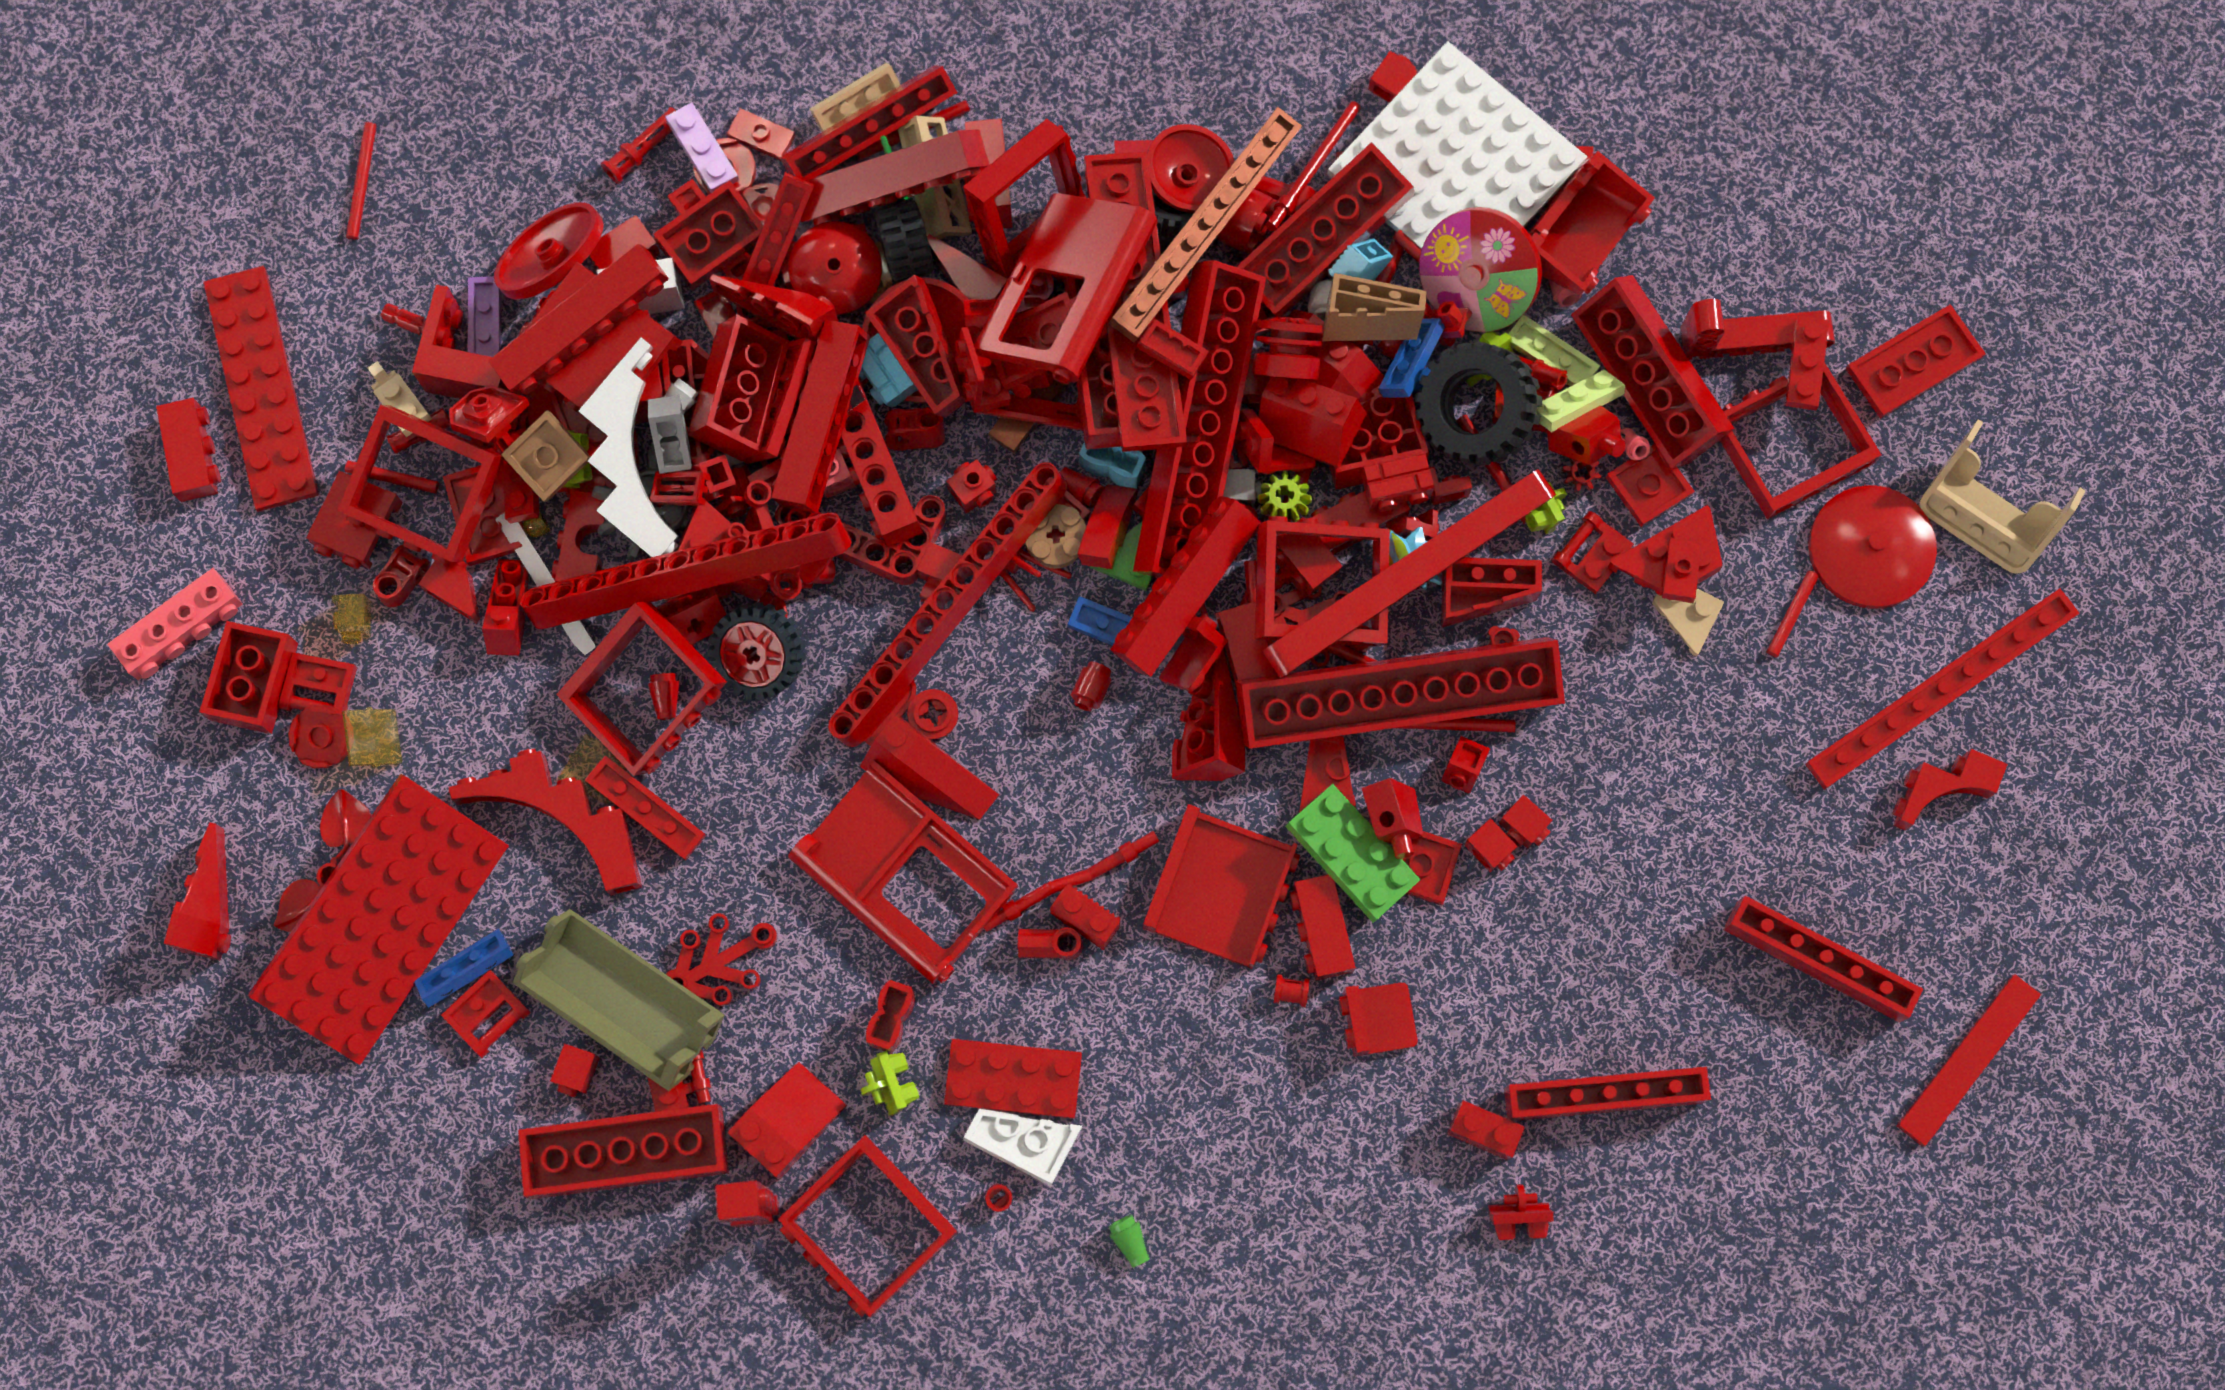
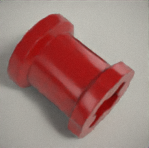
M1277 974L1273 1003L1278 1004L1280 1001L1298 1003L1301 1007L1306 1008L1310 979L1305 978L1303 981L1284 979L1282 975Z

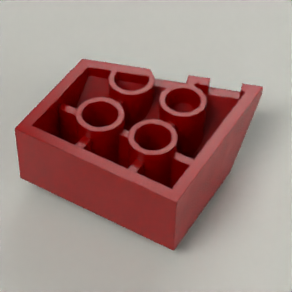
M1378 386L1371 390L1372 398L1366 402H1360L1367 414L1340 468L1329 465L1335 490L1363 484L1361 472L1363 466L1420 453H1425L1428 461L1429 451L1425 437L1420 430V421L1416 419V407L1412 393L1410 397L1383 398L1378 390Z

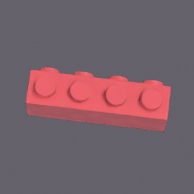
M212 568L107 645L131 676L137 680L149 678L158 671V666L168 658L175 659L185 651V646L194 639L201 640L211 632V627L221 620L227 621L234 617L238 612L237 608L243 604L224 578Z

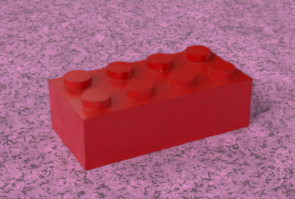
M738 314L719 324L687 435L739 461L760 452L789 341Z

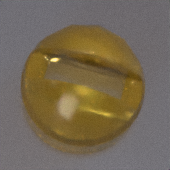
M540 511L539 518L524 521L525 531L531 537H540L551 531Z

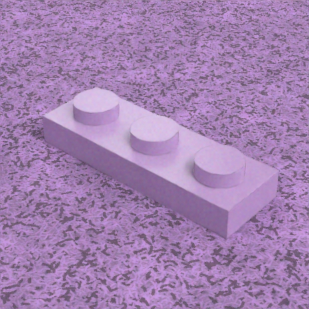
M693 103L665 116L668 125L711 193L729 180L732 184L739 181L736 171Z

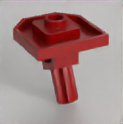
M495 386L469 391L449 409L450 424L453 431L484 441V443L492 442L498 452L502 454L514 442L508 433L512 428L510 423L530 404L527 397Z

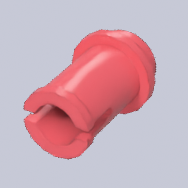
M1630 428L1621 429V432L1625 435V438L1621 436V439L1626 443L1625 450L1627 456L1632 460L1646 458L1650 452L1649 441L1642 436H1638Z

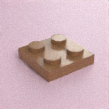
M550 411L544 412L501 454L544 502H548L588 463L591 457Z

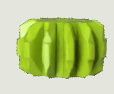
M1285 471L1282 473L1281 480L1272 474L1270 476L1271 484L1262 483L1261 490L1263 493L1258 495V503L1263 504L1260 508L1262 515L1285 516L1288 519L1291 518L1293 522H1297L1300 519L1299 514H1308L1309 509L1306 505L1311 503L1312 496L1306 494L1309 491L1307 483L1299 485L1300 476L1296 475L1292 480H1289L1288 473ZM1281 496H1288V503H1282Z

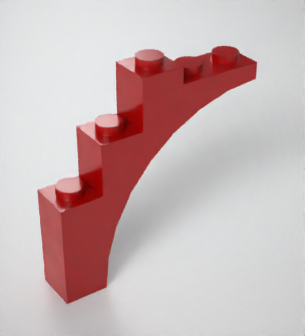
M527 749L518 752V757L509 759L512 770L510 772L507 769H499L488 773L489 777L478 780L475 777L463 778L457 781V785L448 787L451 800L457 805L481 801L509 802L533 808L555 818L574 832L584 843L598 866L605 890L610 895L642 888L626 814L621 808L616 809L615 806H608L598 809L596 811L597 814L592 815L586 785L581 779L576 780V778L571 777L557 781L556 786H553L547 758L541 751Z

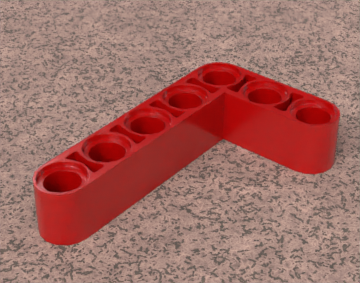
M1700 300L1691 306L1680 327L1683 351L1689 360H1693L1692 357L1699 356V359L1723 357V354H1730V356L1753 355L1754 351H1760V354L1785 352L1784 349L1791 348L1792 351L1798 315L1830 320L1826 348L1835 344L1831 313L1829 311H1810L1723 319L1720 300Z
M926 495L919 500L914 509L923 532L919 535L926 538L925 543L921 546L912 545L910 540L913 537L899 542L897 546L887 547L884 540L877 539L876 536L843 523L850 538L856 542L853 547L836 557L904 586L913 584L919 578L917 568L929 543L935 544L945 524L946 512L943 501L935 495ZM780 504L775 511V519L778 525L785 524L783 518L791 510L784 508ZM928 508H936L940 511L934 518H927L923 515ZM804 511V513L806 514V518L823 514L820 512H818V514ZM879 550L884 553L883 558L879 561L868 559L869 554L873 551ZM902 563L913 565V569L909 573L901 574L897 572V567Z

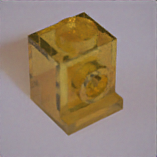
M364 594L332 595V602L338 607V611H335L333 614V624L335 630H338V633L342 636V643L358 644L361 643L363 638H371V601Z

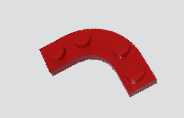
M1039 272L1034 276L1014 317L1053 298L1054 282L1051 273ZM997 299L963 300L965 326L983 328Z

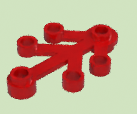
M754 480L745 489L744 499L749 506L754 507L760 529L773 527L774 524L767 506V502L772 496V490L765 481ZM758 492L761 495V500H754L751 493ZM793 508L787 513L785 523L793 522L791 520L792 514L798 515L800 520L805 519L806 514L801 509ZM734 522L726 529L725 536L726 538L734 537L731 534V529H738L741 535L750 532L746 530L743 524ZM800 565L758 575L759 578L770 583L772 594L783 601L796 598L802 589V582L799 577ZM780 582H788L790 590L782 589Z
M1322 586L1314 595H1308L1305 590L1301 592L1298 589L1283 595L1275 591V604L1278 609L1274 612V624H1287L1285 621L1287 619L1297 623V625H1302L1335 603L1337 597L1346 596L1349 593L1338 591L1332 598L1304 610H1299L1291 607V605L1305 598L1309 600L1319 598ZM1361 625L1357 628L1371 630L1368 626ZM1349 645L1351 649L1360 653L1366 652L1371 648L1368 646ZM1326 649L1321 652L1326 657L1323 663L1316 662L1314 657L1310 659L1314 667L1323 668L1328 664L1330 655Z
M721 913L712 915L709 919L711 931L701 964L689 970L694 950L700 946L701 938L696 931L686 930L680 936L682 949L676 969L668 971L666 975L673 980L681 979L683 986L698 997L711 1000L721 1007L727 1006L732 1000V993L727 987L717 986L711 988L696 982L706 976L741 984L747 990L758 988L761 983V977L755 970L747 969L741 971L725 966L755 948L761 950L772 948L777 942L778 935L775 928L769 923L755 925L751 931V936L718 954L723 935L729 929L730 923L727 917ZM719 918L724 919V927L722 929H715L713 926L714 921ZM761 930L769 932V937L765 941L758 940L757 936ZM688 935H695V944L691 946L686 945V937ZM749 974L756 976V982L753 985L745 984V977ZM722 990L726 991L728 994L727 999L723 1002L717 1001L716 994Z

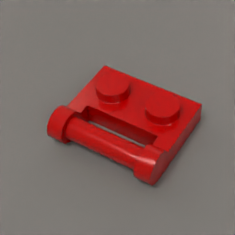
M1588 511L1582 518V525L1562 551H1557L1551 561L1594 594H1597L1613 573L1608 567L1610 561L1630 550L1634 543L1606 524L1599 515ZM1595 530L1601 536L1577 566L1571 561V558L1591 532Z
M292 652L279 700V708L291 711L292 708L305 710L309 706L329 705L339 709L346 716L357 666L355 664ZM298 687L336 695L333 704L295 696V692Z
M489 970L443 1012L441 1016L483 1058L490 1052L488 1048L521 1017L525 1019L531 1011L492 970ZM507 1002L512 1009L478 1039L473 1032Z

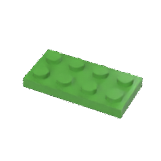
M1334 784L1329 786L1285 826L1372 923L1421 880L1402 859L1395 858L1394 851L1390 845L1376 837L1374 828Z

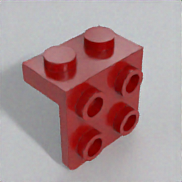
M1253 409L1240 410V419L1237 423L1235 434L1237 445L1257 472L1264 474H1273L1276 471L1283 470L1301 472L1315 467V459L1274 445L1273 435Z
M1195 615L1182 633L1185 639L1166 665L1159 679L1165 684L1189 692L1194 691L1204 682L1206 673L1212 664L1221 657L1223 648L1229 640L1215 629L1217 624L1205 615L1200 617Z
M1400 982L1359 989V985L1345 987L1342 992L1343 996L1339 997L1341 1015L1347 1016L1349 1029H1344L1347 1048H1352L1354 1057L1416 1046L1418 1038L1409 989L1406 983Z

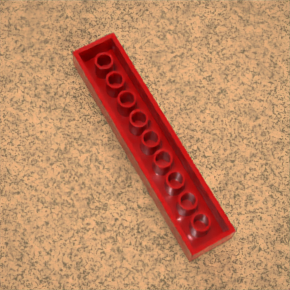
M1216 260L1198 262L1193 266L1180 334L1205 348L1209 353L1192 380L1177 372L1187 444L1186 447L1157 449L1133 572L1156 578L1163 576L1171 565L1172 557L1188 541L1192 529L1199 525L1206 516L1209 505L1224 494L1265 287V276Z
M1550 637L1289 673L1281 679L1278 675L1235 681L1243 745L1249 749L1565 704L1559 644L1557 639Z

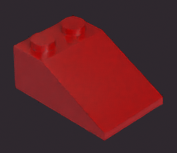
M798 1062L758 1099L727 1133L776 1178L781 1180L847 1105Z

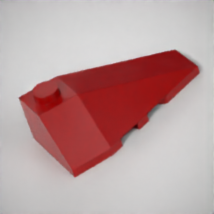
M1223 648L1221 657L1212 664L1205 675L1204 682L1194 691H1188L1192 695L1191 703L1187 711H1181L1179 721L1185 723L1182 740L1174 739L1172 747V779L1223 781L1245 772V745H1243L1239 713Z
M895 714L876 737L860 765L862 769L867 771L869 764L874 760L917 798L978 820L984 816L1000 795L906 720Z

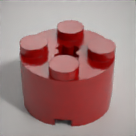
M1253 189L1217 235L1216 239L1244 254L1250 255L1257 248L1259 241L1263 242L1269 232L1265 223L1274 212V205L1277 200Z

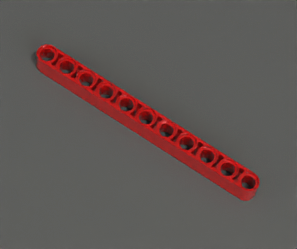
M1043 462L1033 468L832 715L828 724L829 732L842 744L848 747H855L866 739L1061 499L1067 489V482L1053 464ZM1054 477L1049 485L1044 486L1048 478ZM1029 502H1034L1030 509L1024 510ZM1014 526L1012 532L1004 535L1008 527ZM994 551L989 559L984 560L988 552ZM974 575L972 581L964 585L966 578ZM953 600V604L944 610L945 604ZM929 625H933L932 630L924 635L925 629ZM913 649L911 656L904 659L905 653ZM893 674L892 679L887 684H883L885 678ZM872 699L871 705L863 709L865 702ZM852 724L850 731L843 734L845 727Z
M1539 469L1533 471L1263 650L1262 653L1279 678H1283L1556 496V493Z
M833 512L824 513L534 587L521 596L519 604L536 629H546L630 608L635 602H654L834 557L847 551L852 541L839 516Z

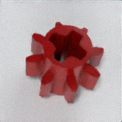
M1569 458L1572 466H1563L1561 468L1568 476L1563 484L1565 485L1570 482L1574 484V492L1576 493L1583 485L1589 491L1592 490L1593 484L1590 480H1598L1602 476L1599 473H1595V467L1600 462L1596 461L1592 464H1587ZM1578 468L1587 469L1588 473L1585 475V478L1583 476L1579 478L1575 476Z

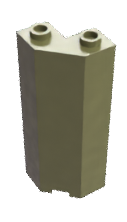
M571 909L559 916H553L544 928L546 935L542 945L531 953H524L517 961L515 967L517 973L513 983L668 1091L687 1078L693 1070L692 1060L699 1054L701 1048L703 1047L707 1050L713 1043L725 1014Z

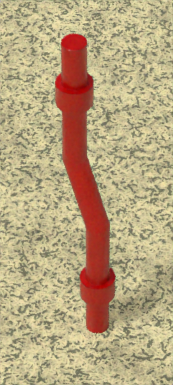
M1152 831L1133 843L1130 841L1118 847L1119 851L1085 870L1049 881L1016 901L1013 899L1009 900L984 929L988 932L1007 920L1012 922L1022 916L1021 912L1050 895L1062 891L1067 884L1071 883L1072 887L1087 883L1125 861L1127 863L1139 858V853L1160 842L1155 832Z

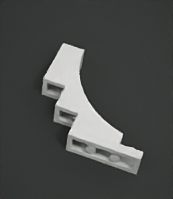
M640 338L580 408L579 412L608 436L589 458L588 462L617 485L614 491L597 509V512L651 557L674 552L679 546L675 542L679 536L655 510L642 485L636 465L634 426L639 401L646 383L634 374L633 371L636 368L642 370L653 357L650 354L653 347L643 338Z

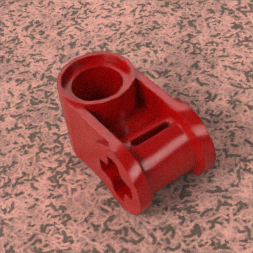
M930 407L893 409L885 415V424L888 427L885 443L892 450L933 449L941 446L945 441L943 417L935 415ZM897 418L900 419V424H897ZM898 436H901V442L898 441Z
M403 544L400 545L392 553L389 561L378 576L375 577L373 581L375 594L387 607L400 606L430 568L431 562L426 558H418L409 552V548H406ZM390 585H397L394 593L384 595L385 588Z

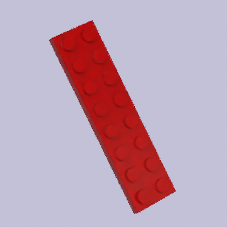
M264 266L203 281L255 509L257 512L319 496L267 269Z

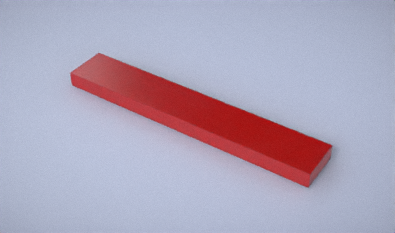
M2016 974L2012 975L1896 1126L1919 1145L1925 1147L2041 994Z

